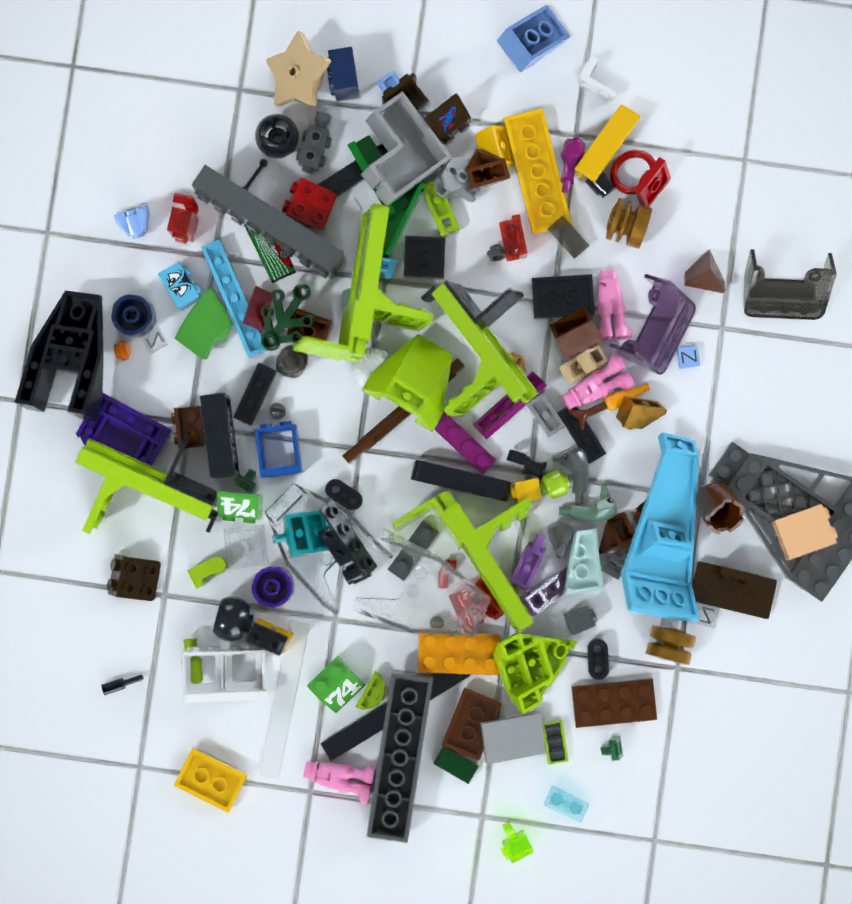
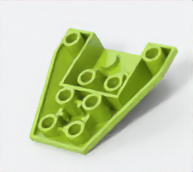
M417 334L371 373L362 391L377 400H380L382 396L417 416L415 423L433 432L443 414L453 355Z

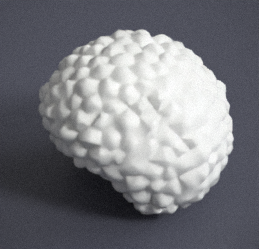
M367 348L365 358L360 357L359 362L354 361L351 364V374L354 382L363 387L371 373L390 358L388 353L377 348Z

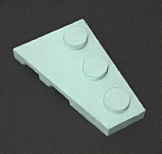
M596 529L574 531L563 595L603 590Z

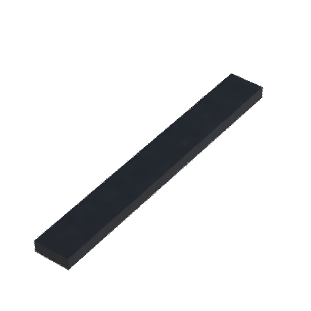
M432 674L433 683L430 700L470 677V674ZM387 703L320 743L330 761L383 730Z

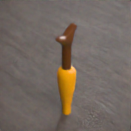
M648 383L629 390L615 392L605 397L602 403L589 409H568V412L579 420V427L583 430L588 417L606 409L614 411L620 408L624 396L636 398L642 393L649 391L650 387Z

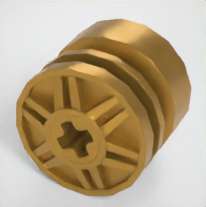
M618 198L609 215L606 226V239L611 240L614 232H616L615 242L618 243L622 236L626 235V245L639 249L650 221L652 208L639 204L635 212H632V202L628 201L625 209H622L624 199Z

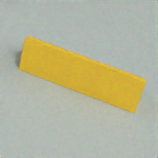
M621 104L575 167L576 176L582 180L584 177H587L595 182L640 120V115Z

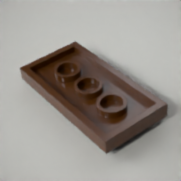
M652 678L571 686L576 728L657 720Z

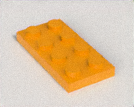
M419 631L417 672L499 675L493 654L498 642H500V634Z

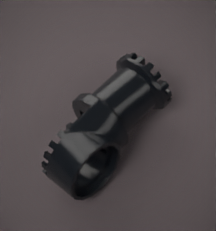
M511 449L506 459L507 461L523 465L522 474L529 473L538 476V479L542 480L547 462L541 463L531 460V457Z

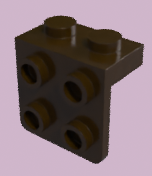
M414 73L404 75L399 80V84L395 87H388L382 96L383 105L403 91L417 111L429 103L427 97L417 86V77Z
M115 554L110 564L112 572L111 578L107 582L108 594L120 598L153 601L156 595L161 563L155 560Z

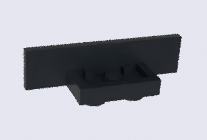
M331 499L319 509V512L329 526L322 528L317 533L339 566L353 561L363 578H365L377 565L335 501Z

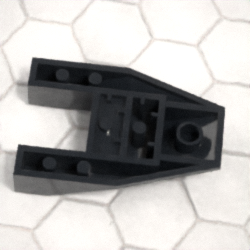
M65 290L31 344L14 403L27 410L45 412L56 371L74 373L78 375L67 412L80 419L98 420L103 400L104 361L101 295Z

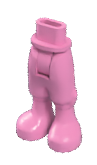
M616 270L600 271V280H598L597 312L601 321L598 332L603 341L613 338L611 314H613L615 320L614 339L625 340L632 338V332L626 326L624 320L626 307L623 303L622 292L618 283L619 278H616Z
M618 354L612 355L609 358L608 364L603 369L592 371L589 376L578 382L573 388L568 389V392L561 396L566 407L569 410L574 407L579 408L581 405L607 397L614 389L622 388L629 390L633 388L634 381L626 371L608 382H603L605 378L625 369L622 358Z
M307 761L303 777L311 779V782H316L324 787L338 790L340 793H355L359 795L361 803L368 805L373 786L369 784H373L376 766L369 765L365 769H357L348 763L337 764L319 761L312 763ZM349 778L359 779L368 784L352 782Z

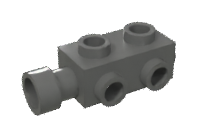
M317 111L314 119L316 121L315 126L309 124L308 130L305 129L303 132L302 141L304 144L302 149H298L296 160L298 165L302 167L301 170L306 173L313 174V171L318 172L319 168H323L325 165L326 156H323L325 148H330L332 137H329V130H326L327 125H330L332 116L327 113ZM314 134L320 135L318 140H314L312 137ZM312 153L314 157L313 159H307V155Z

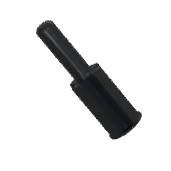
M141 674L126 680L121 678L102 684L103 694L106 696L123 690L127 685L142 681L144 677Z

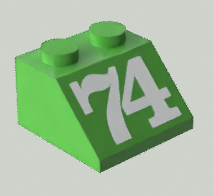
M217 491L218 516H223L224 521H235V518H243L245 523H255V520H261L262 495Z
M337 656L308 683L307 687L322 703L337 713L366 684Z

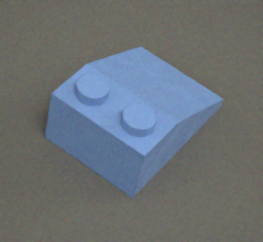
M545 5L506 28L497 39V42L521 73L571 36L549 6Z

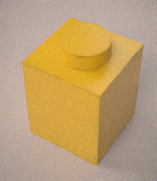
M538 478L514 482V487H510L512 499H516L517 503L527 497L529 500L542 498Z

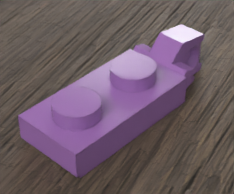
M537 534L534 542L529 541L525 546L509 580L510 583L528 591L545 555L546 548L542 547L545 536Z

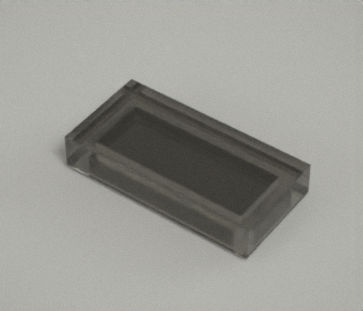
M563 215L548 228V231L574 259L589 246Z

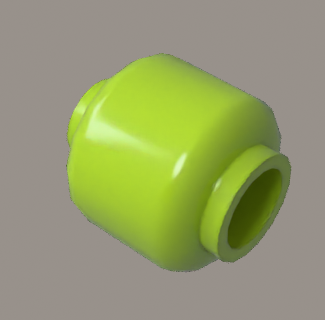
M560 470L544 474L542 476L543 483L539 484L542 494H547L550 499L566 495L568 488L571 487L566 473H562Z

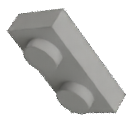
M543 393L526 404L548 438L565 427V424Z

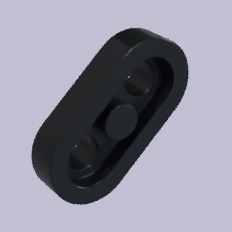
M332 479L326 484L325 492L329 498L348 510H357L361 507L363 503L362 495L352 487L338 479ZM337 485L340 488L338 493H333V486ZM350 497H356L357 501L355 504H350Z
M599 638L592 639L587 645L588 673L596 680L606 678L609 673L608 646L605 641ZM595 645H600L601 649L599 652H594L593 648ZM600 665L601 671L595 672V666Z

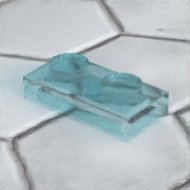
M553 785L543 803L544 806L580 823L590 805L588 802Z

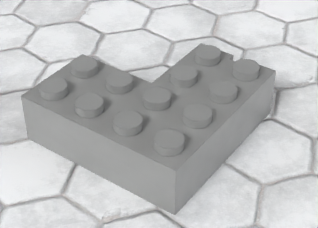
M403 91L373 111L365 120L388 151V153L372 163L361 174L372 189H377L375 194L384 206H389L452 158Z

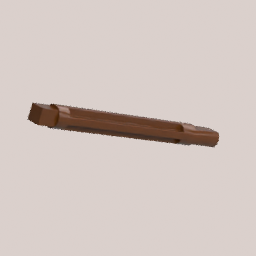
M459 358L451 363L448 382L465 367ZM398 406L359 439V442L343 454L342 457L350 465L412 413Z

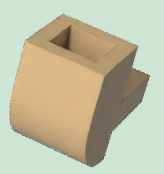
M599 345L558 368L570 385L608 362Z

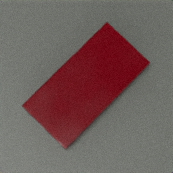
M258 286L254 287L242 322L243 324L259 331L263 329L264 321L260 310L264 306L271 305V292ZM266 309L265 313L268 315L269 310Z

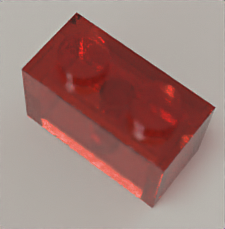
M172 206L167 231L178 243L187 244V241L193 243L199 219L193 211Z

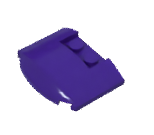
M103 393L98 420L84 419L76 435L78 438H81L85 446L90 438L153 466L172 429Z

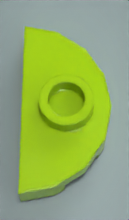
M377 671L371 677L355 706L356 708L362 710L371 709L379 705L383 700L386 691L385 682Z

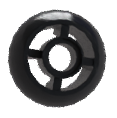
M268 115L256 127V145L263 154L270 158H285L293 153L298 145V128L285 115ZM276 126H283V127H285V128H286V132H285L283 129L278 128V127H276ZM270 128H273V129H271V130L269 131V133H268V138H266V137H265L266 132H267ZM277 135L283 136L282 141L279 143L273 142L274 137Z
M230 596L222 598L214 622V634L225 641L242 639L244 632L249 633L254 615L249 614L250 605L239 597Z

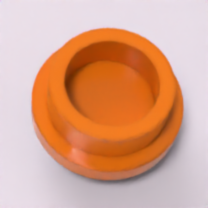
M124 340L114 344L116 358L128 360L129 355H131L130 345Z

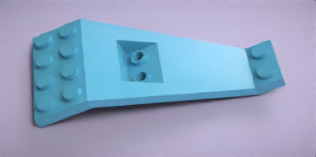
M662 432L658 436L661 456L621 572V578L629 612L696 623L700 618L692 587V566L699 455L695 440Z

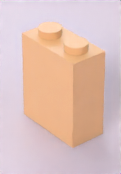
M822 504L772 521L786 560H791L837 543V532L833 526H830L828 521L830 519L829 512L826 507L823 508Z

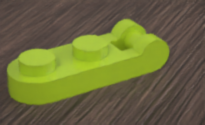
M434 181L428 182L424 186L423 193L440 237H446L448 233L453 231L454 233L460 231L447 197L441 198L437 195ZM449 219L450 224L443 226L442 221Z

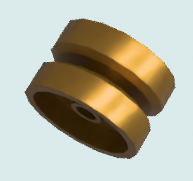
M652 625L650 636L653 639L660 640L661 644L649 642L645 653L661 659L690 665L692 654L689 651L680 649V647H694L696 636L686 634L682 630Z

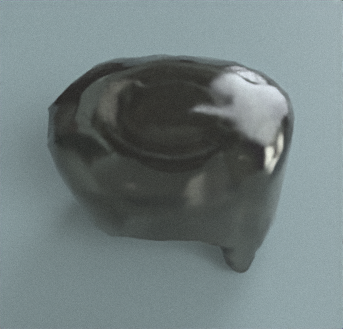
M294 345L285 346L277 355L276 370L285 377L298 378L304 373L308 364V354L294 351Z

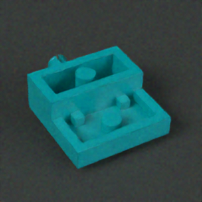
M319 510L285 515L282 518L284 533L272 535L274 544L286 542L290 558L329 551L317 533L322 528L327 527L326 521Z

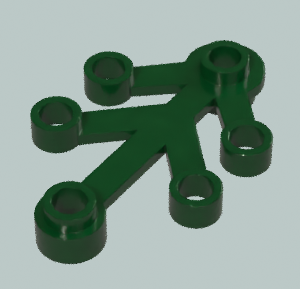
M298 284L293 288L294 298L285 312L282 303L285 293L280 289L272 291L271 299L274 302L277 320L274 329L271 319L274 315L273 307L264 306L261 308L260 314L263 317L265 327L261 344L266 350H277L281 343H297L296 334H299V340L305 337L302 331H294L290 335H280L284 328L311 327L315 324V317L311 314L304 315L302 318L291 319L301 302L310 297L311 289L308 285ZM303 288H304L305 291H306L305 296L302 294V289H303ZM277 292L280 294L279 300L276 298ZM266 309L269 310V315H266ZM307 317L311 321L310 324H307L306 322ZM271 337H272L273 340H274V343H273V344L270 342V338H271Z

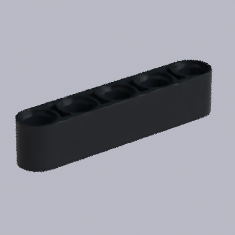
M416 459L410 478L411 480L505 502L508 500L511 487L510 481Z

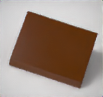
M297 308L291 319L302 318L304 315L311 314L315 317V324L311 327L298 326L288 328L286 335H290L294 331H302L305 337L328 342L334 326L333 322ZM307 317L306 322L307 324H310L311 321ZM296 334L295 337L299 341L300 336L299 334Z

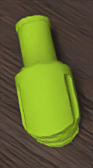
M197 638L183 640L185 651H187L188 647H197ZM192 656L191 682L193 684H200L203 681L202 658Z

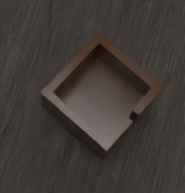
M586 307L549 325L565 359L576 357L581 351L587 348H594L599 342L603 341Z

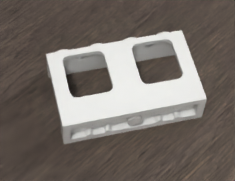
M234 645L229 646L227 650H221L220 646H210L208 650H200V647H188L187 651H182V701L184 703L267 699V691L265 690V653L267 651L255 645H249V649H241V646ZM254 653L256 657L255 680L234 682L232 680V655ZM192 656H215V681L213 683L193 684L191 682Z

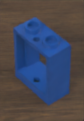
M292 421L279 422L280 426L272 427V424H261L259 429H255L261 478L303 473L297 425L292 424ZM292 431L296 465L267 468L263 435Z

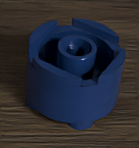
M124 295L113 305L112 323L117 330L129 337L139 338L147 335L152 331L157 322L153 306L141 296ZM132 313H136L135 320L132 319Z

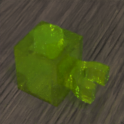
M510 821L502 825L508 838L502 840L503 847L500 848L506 860L510 859L513 864L534 853L524 830L515 833Z

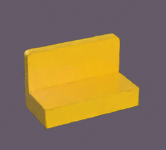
M492 125L475 134L479 150L503 159L505 158L507 167L514 165L505 126Z

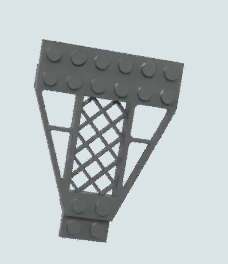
M731 442L708 475L717 482L727 485L746 509L744 515L785 575V578L801 590L806 591L820 602H823L852 560V477L748 453L734 442ZM784 465L817 473L818 476L811 487L808 488L780 469L779 466ZM772 473L773 484L763 486L761 474ZM776 474L787 482L777 483ZM824 475L851 482L835 506L815 493V488ZM758 479L760 487L752 488ZM788 484L790 496L780 498L778 486ZM793 486L804 494L794 495ZM774 487L776 498L766 500L764 488ZM760 489L762 501L752 502L750 491ZM805 496L807 508L797 509L795 497ZM791 498L793 510L783 511L781 500ZM810 498H812L817 503L822 504L823 508L826 507L830 511V519L828 521L830 526H833L837 532V543L799 556L791 570L788 571L774 550L779 542L777 536L770 544L750 514L749 509L772 524V521H775V519L771 516L779 515L780 518H783V514L797 513L798 511L811 508ZM777 501L779 512L769 514L767 502ZM763 503L764 511L754 504Z

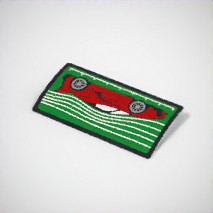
M244 224L272 283L296 273L290 257L282 252L283 249L280 246L276 245L273 247L265 241L266 238L261 234L259 236L254 235Z

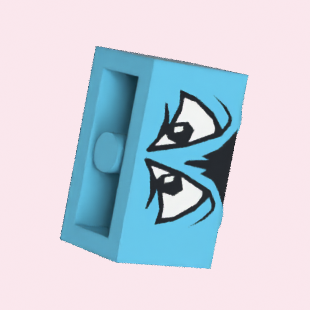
M178 261L158 273L179 310L183 311L201 298L200 293H202V290L197 282L193 283L189 276L192 273L187 265L183 266Z

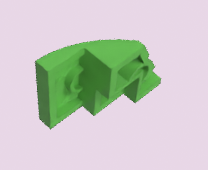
M209 288L196 302L174 338L201 359H208L215 342H225L233 327L230 317L226 314V309L223 304L219 303L215 295L216 290L214 288Z

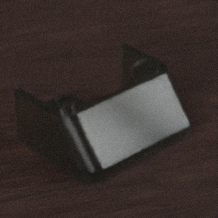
M750 249L744 272V313L749 317L817 320L823 317L837 276L832 253L827 254L823 268L810 269L806 272L804 280L765 278V270L757 265L755 250Z

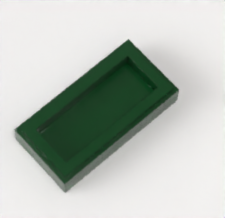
M442 746L433 762L434 765L467 784L470 783L479 765L445 746Z

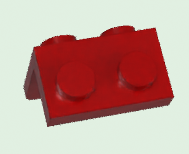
M302 177L297 182L293 181L289 190L292 193L289 201L286 200L281 211L291 219L298 220L318 230H323L336 201L337 194Z

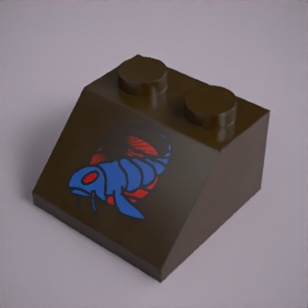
M455 93L427 115L424 120L440 142L446 146L454 140V135L458 132L463 133L470 127L471 116L459 95Z

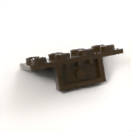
M698 561L692 587L695 600L698 603L769 619L777 580Z

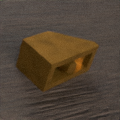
M624 396L616 418L620 421L622 427L626 429H643L664 416L667 410L658 401Z

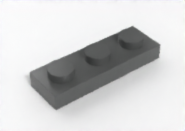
M422 520L387 570L405 581L439 531Z

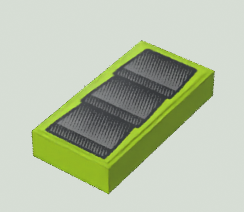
M562 720L542 723L548 765L569 762Z

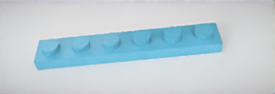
M218 239L202 246V251L248 357L252 358L268 351L261 344L262 335L260 331L242 323L248 303L221 240Z

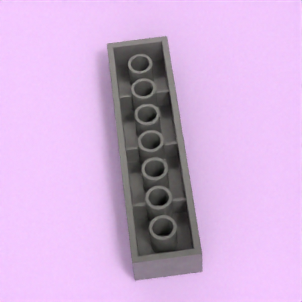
M207 165L203 166L193 181L194 193L200 201L205 204L210 202L215 206L214 209L222 215L225 213L229 214L232 217L231 220L238 225L245 224L254 235L259 236L261 234L266 238L265 241L273 247L276 245L280 246L283 249L282 252L291 258L293 255L299 259V263L307 268L310 266L317 270L316 273L324 279L327 277L333 279L344 262V252Z
M392 669L368 820L367 837L408 843L433 675Z

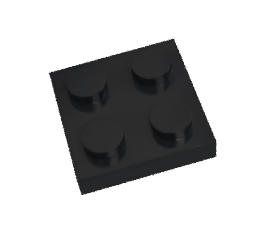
M405 236L404 277L444 279L446 237Z

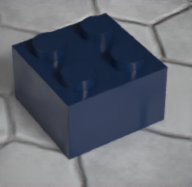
M352 46L328 50L329 57L326 58L331 59V63L327 67L328 76H332L328 77L331 96L335 95L336 102L360 98Z

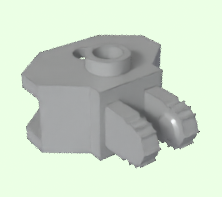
M462 156L451 158L447 164L441 167L434 180L436 194L441 198L449 196L457 198L460 195L469 202H475L477 196L473 192H480L481 188L471 189L466 172L468 161Z

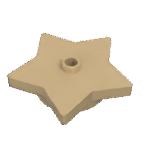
M297 31L285 52L266 59L276 79L274 105L280 107L297 99L316 107L317 91L322 84L324 72L331 63V59L312 52L305 34Z

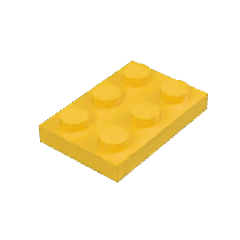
M193 747L174 786L229 813L248 774Z

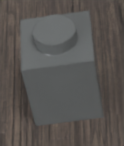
M587 606L564 615L573 636L596 626L594 622L597 620L593 609L589 610Z

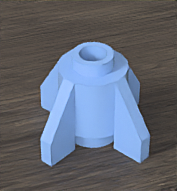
M147 205L119 211L114 215L119 227L127 236H132L133 239L143 237L144 232L147 231L149 217Z

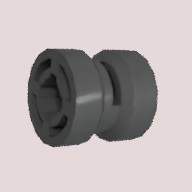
M610 553L608 556L609 561L602 567L601 571L619 580L626 560Z

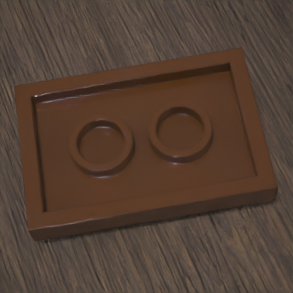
M464 687L441 745L480 760L484 750L480 723L496 720L502 702Z

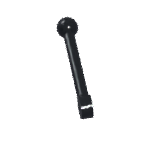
M266 159L260 160L259 167L252 175L250 180L247 182L245 187L242 188L248 191V188L250 187L254 179L257 177L259 172L262 170V168L267 167L268 163Z

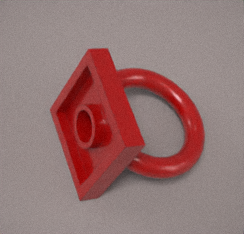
M642 150L624 152L615 159L610 169V180L613 186L621 193L628 195L636 194L639 203L648 207L651 206L671 180L666 161L660 157L655 161L649 153ZM631 158H640L648 163L650 169L643 173L637 186L630 187L622 184L618 178V170L622 163Z

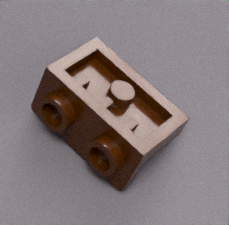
M201 406L174 408V413H171L172 424L176 425V433L173 435L175 445H178V448H180L184 437L189 431L191 435L185 449L205 446Z

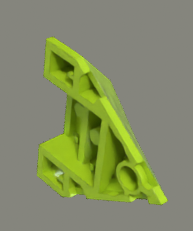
M514 633L498 642L493 656L504 689L521 714H525L541 704L544 699L542 695L547 687H551L567 660L565 657L571 648L574 649L577 641Z

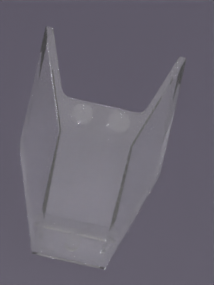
M293 483L265 511L273 534L284 533L282 518L285 515L304 511L305 513L318 511L329 499ZM336 503L366 548L390 559L393 557L344 506ZM286 542L277 543L286 566L325 608L336 615L338 609L325 579L326 572L336 563L330 551L290 558Z
M383 528L380 540L402 548L414 559V563L399 598L356 597L353 611L411 633L476 636L491 597L441 557Z

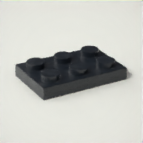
M592 274L531 279L534 319L566 317L586 307L590 316L595 315Z

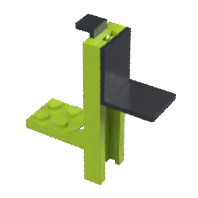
M447 280L439 287L433 286L421 297L424 302L428 303L436 299L481 359L474 383L466 385L458 397L454 396L447 402L448 405L443 410L448 416L463 417L499 385L502 386L513 402H518L521 399L523 403H528L539 394L489 328L524 297L522 292L509 288L483 311L479 309L462 285Z
M188 431L168 473L89 438L86 446H82L75 463L106 476L82 531L90 534L93 528H98L105 516V510L113 498V493L126 485L205 521L207 518L211 519L206 529V532L210 533L218 515V511L212 509L217 498V490L174 472L191 432Z

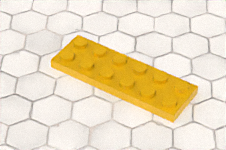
M543 108L504 117L503 121L532 235L571 226L572 222L565 194L561 191L562 183Z

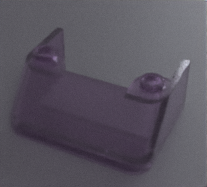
M645 274L644 278L653 285L648 293V300L653 308L636 341L628 339L622 346L610 343L609 347L623 358L652 373L662 375L667 370L695 314L696 305L671 281Z

